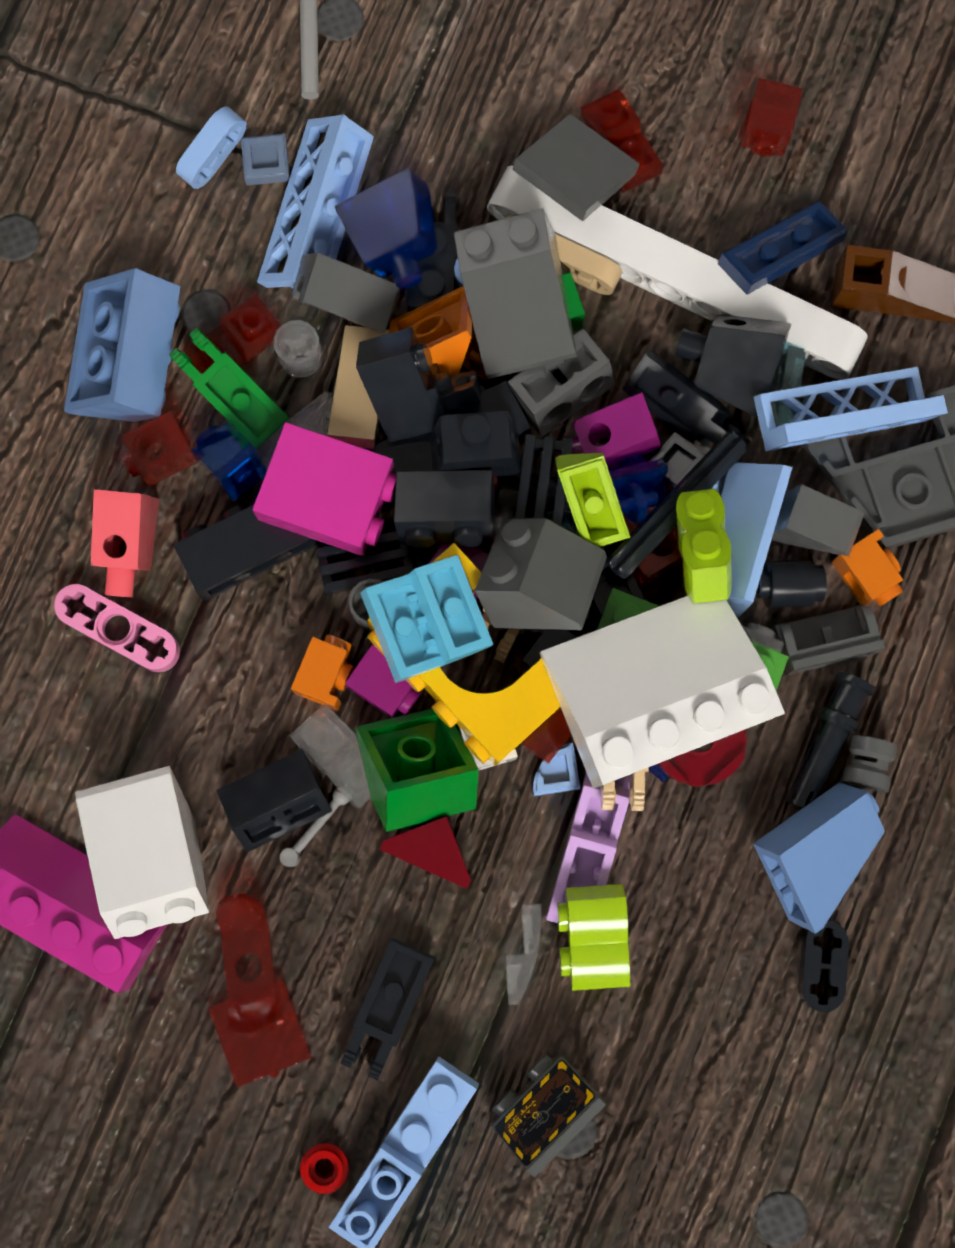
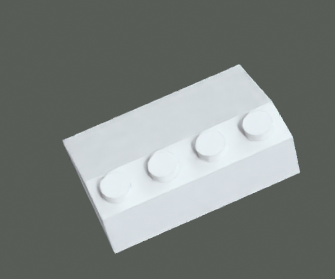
M686 596L540 652L593 789L785 714L765 664L727 600L694 604Z

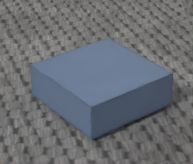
M285 133L241 138L244 178L247 186L289 181L290 170Z

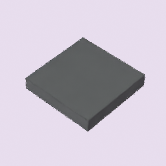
M569 114L515 159L513 171L578 219L584 221L636 175L639 163L576 117Z

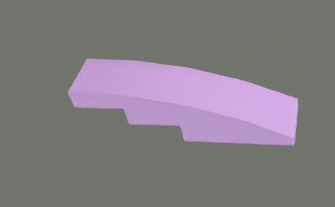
M586 772L546 920L558 923L557 903L566 902L565 888L606 885L629 804L631 774L615 780L616 802L613 810H602L600 786L593 789Z

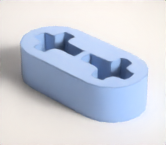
M230 107L220 108L211 116L184 152L176 166V173L194 189L204 186L214 176L244 135L247 126L246 121Z

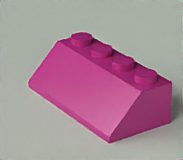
M14 814L0 829V925L116 993L130 990L166 925L146 930L137 936H124L114 939L99 912L87 854L17 814Z

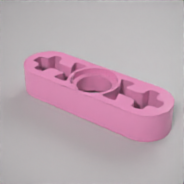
M80 584L68 585L57 594L54 601L55 613L68 626L150 671L165 672L177 663L180 656V647L177 640L166 630ZM84 595L83 603L99 613L96 620L93 621L78 612L73 618H70L72 610L67 606L70 599L78 601ZM102 605L107 606L104 610L101 611ZM124 616L130 624L128 635L119 641L109 640L105 634L107 622L112 617ZM94 623V629L89 630L88 628ZM142 626L147 628L141 634L146 640L158 644L161 639H165L163 647L169 652L164 659L157 656L153 662H150L151 653L136 644ZM135 644L134 652H129L128 649Z

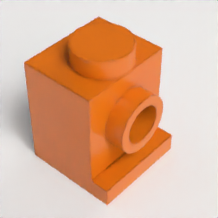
M879 529L853 545L849 557L839 555L831 562L860 605L864 604V606L875 600L881 607L904 592L899 585L903 579L899 574L901 568L897 559L888 549L884 548L882 550L877 543L884 537Z
M326 635L324 641L312 637L291 690L298 696L338 711L341 701L338 697H335L337 689L345 691V683L354 669V665L348 663L352 644L332 635Z

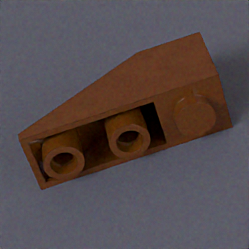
M847 245L836 264L831 307L955 323V274L895 251Z

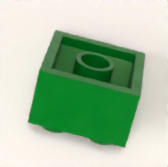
M433 709L356 726V735L370 797L386 832L476 809L479 769L456 726L454 725L452 728H449Z

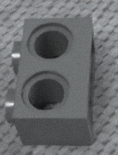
M584 329L574 335L577 357L524 370L508 381L522 412L541 437L615 386L610 360Z

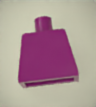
M643 392L573 422L578 437L573 438L572 454L603 453L609 471L652 458L661 448ZM601 439H610L604 446H595ZM555 453L556 457L561 456V453Z

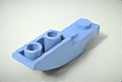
M438 1057L372 1157L329 1228L357 1248H375L421 1178L426 1166L476 1092L479 1083L441 1057Z

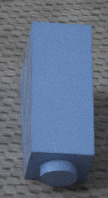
M839 782L753 843L788 920L815 934L824 928L885 832L877 814L879 813V806L874 797L866 790H860Z

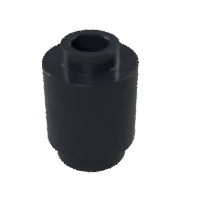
M811 560L766 561L757 587L756 596L758 599L763 598L767 608L813 606L814 602L824 601L826 596L827 578L824 566L814 565Z

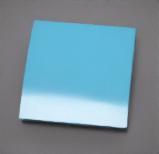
M458 555L415 568L407 575L367 587L360 593L395 683L447 665L493 645Z

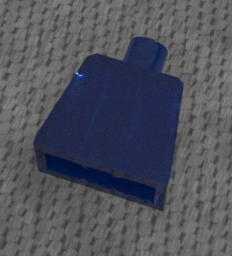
M407 168L335 206L342 224L365 265L381 277H388L393 274L398 288H410L421 282L422 275L417 262L434 254L438 248L428 184L410 168Z

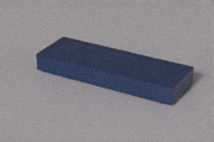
M817 201L721 254L718 265L748 295L841 243L845 239L848 230L820 201Z

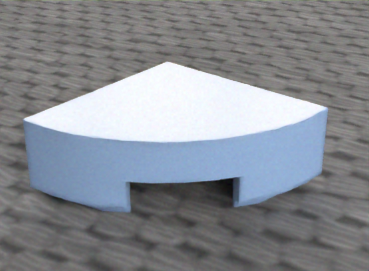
M573 742L556 748L541 762L534 777L533 797L580 790Z

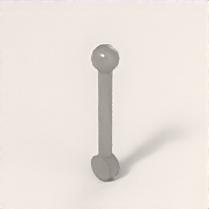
M339 787L335 789L332 794L333 800L329 803L332 812L316 819L292 848H286L281 852L280 862L284 866L295 867L300 861L299 853L340 805H345L349 802L351 795L347 788Z

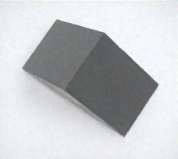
M800 485L785 492L771 541L849 557L864 513L857 508Z

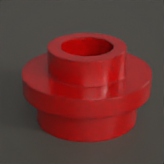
M331 1143L314 1145L305 1153L301 1161L300 1173L302 1180L310 1190L316 1193L329 1194L335 1192L345 1183L348 1177L349 1161L346 1154L340 1147ZM319 1160H330L334 1165V1172L329 1176L320 1175L316 1168Z

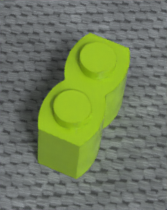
M716 489L682 492L677 500L676 512L678 544L683 559L685 591L694 604L728 600L732 590L731 544L725 531V506L723 499Z
M623 884L565 888L566 902L557 903L559 932H568V947H559L561 977L570 976L572 991L630 987L628 915Z

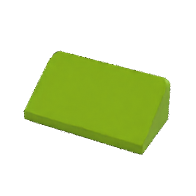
M567 454L555 457L557 471L579 536L597 547L630 538L604 454Z

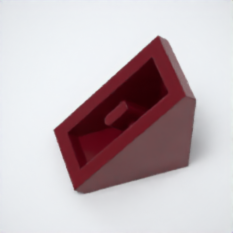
M447 816L386 839L382 842L379 849L463 888L468 889L471 882Z

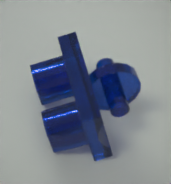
M642 455L626 458L621 463L619 469L609 471L622 513L626 514L632 523L644 521L647 516V508L657 506L665 498L664 478L668 472V465L663 459L647 462Z

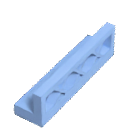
M344 114L308 119L257 280L259 284L266 288H294L302 255L321 253L335 260L337 258L374 138L373 135ZM320 133H326L324 142L316 149ZM314 172L311 183L303 190L305 181ZM301 213L298 224L290 231L293 221ZM288 254L283 272L277 273L280 262Z
M918 367L763 393L754 397L765 451L921 423L948 413L944 395L925 398ZM905 380L909 402L897 403L888 396L895 381ZM882 384L880 389L875 385ZM856 388L862 389L874 399L869 409L858 410L849 403ZM843 391L841 396L836 392ZM816 395L823 396L835 405L830 416L818 417L809 410ZM804 398L802 403H800L796 399ZM782 402L794 411L795 415L791 422L776 427L771 403Z

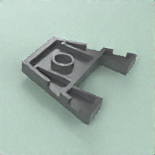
M955 385L930 392L926 397L931 398L944 395L948 413L933 418L940 439L859 463L854 462L846 437L802 445L844 502L864 513L861 524L869 535L877 529L881 531L884 537L877 543L882 550L955 529Z

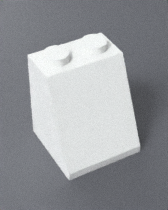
M170 766L75 792L99 912L114 939L124 936H137L149 929L171 923H184L193 917L209 913L196 821Z

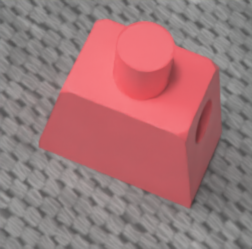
M94 489L91 566L107 567L105 595L133 597L135 570L150 571L159 507L158 498L140 493ZM125 540L127 549L125 554L121 556L119 547L121 542Z

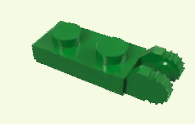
M196 327L189 334L193 343L201 351H205L215 362L202 374L184 351L175 348L169 356L194 381L192 385L259 450L285 422L290 420V417L226 351L222 353Z

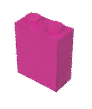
M285 422L254 504L253 512L259 521L364 556L368 544L376 546L379 540L384 520L378 518L383 502L391 503L396 493L397 475L394 474L393 459Z

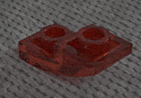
M620 89L580 108L584 122L589 128L639 163L636 175L621 187L623 193L662 174V162L642 134L641 121Z
M258 295L222 316L220 318V326L207 333L206 336L222 353L226 351L243 368L281 336L284 329ZM194 343L183 348V351L192 359V363L202 374L215 362Z

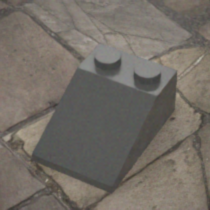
M544 208L454 232L460 274L486 377L491 379L577 357L556 235Z

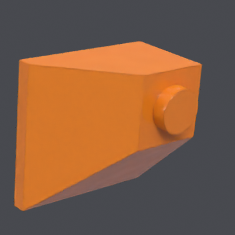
M464 286L390 321L389 333L413 327L419 344L424 342L427 344L433 364H438L441 373L448 372L449 375L460 373L472 334V318Z

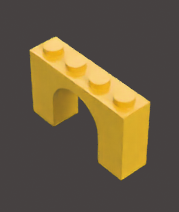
M453 543L432 563L458 555L474 595L482 573ZM369 617L368 627L372 632L367 637L384 655ZM542 658L511 686L494 693L481 694L464 690L449 680L440 667L406 679L415 691L419 693L425 688L436 700L432 709L449 728L457 724L469 738L464 744L482 764L489 759L496 766L561 707Z

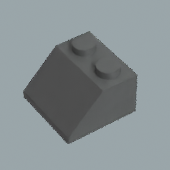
M546 518L503 519L475 592L494 628L582 630L607 556L603 549Z

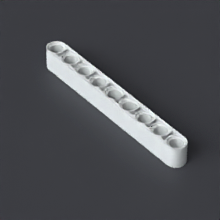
M513 166L506 168L487 205V210L496 219L501 220L505 219L508 215L516 216L544 208L555 234L615 262L622 269L621 279L710 321H714L717 315L723 314L790 323L792 325L782 355L832 378H849L868 337L866 332L859 326L770 284H766L746 295L718 265L719 260L602 205L584 221H581L513 171Z

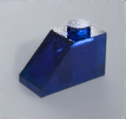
M227 421L219 428L218 426H212L203 432L196 441L197 446L191 450L198 462L233 502L263 478L267 472L254 446Z

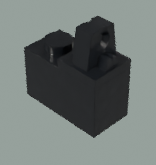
M413 327L359 342L356 369L389 443L432 432L440 416L456 414L462 411V407L480 401L481 387L475 371L449 375L448 372L441 373L438 364H433L427 344L425 342L419 344Z

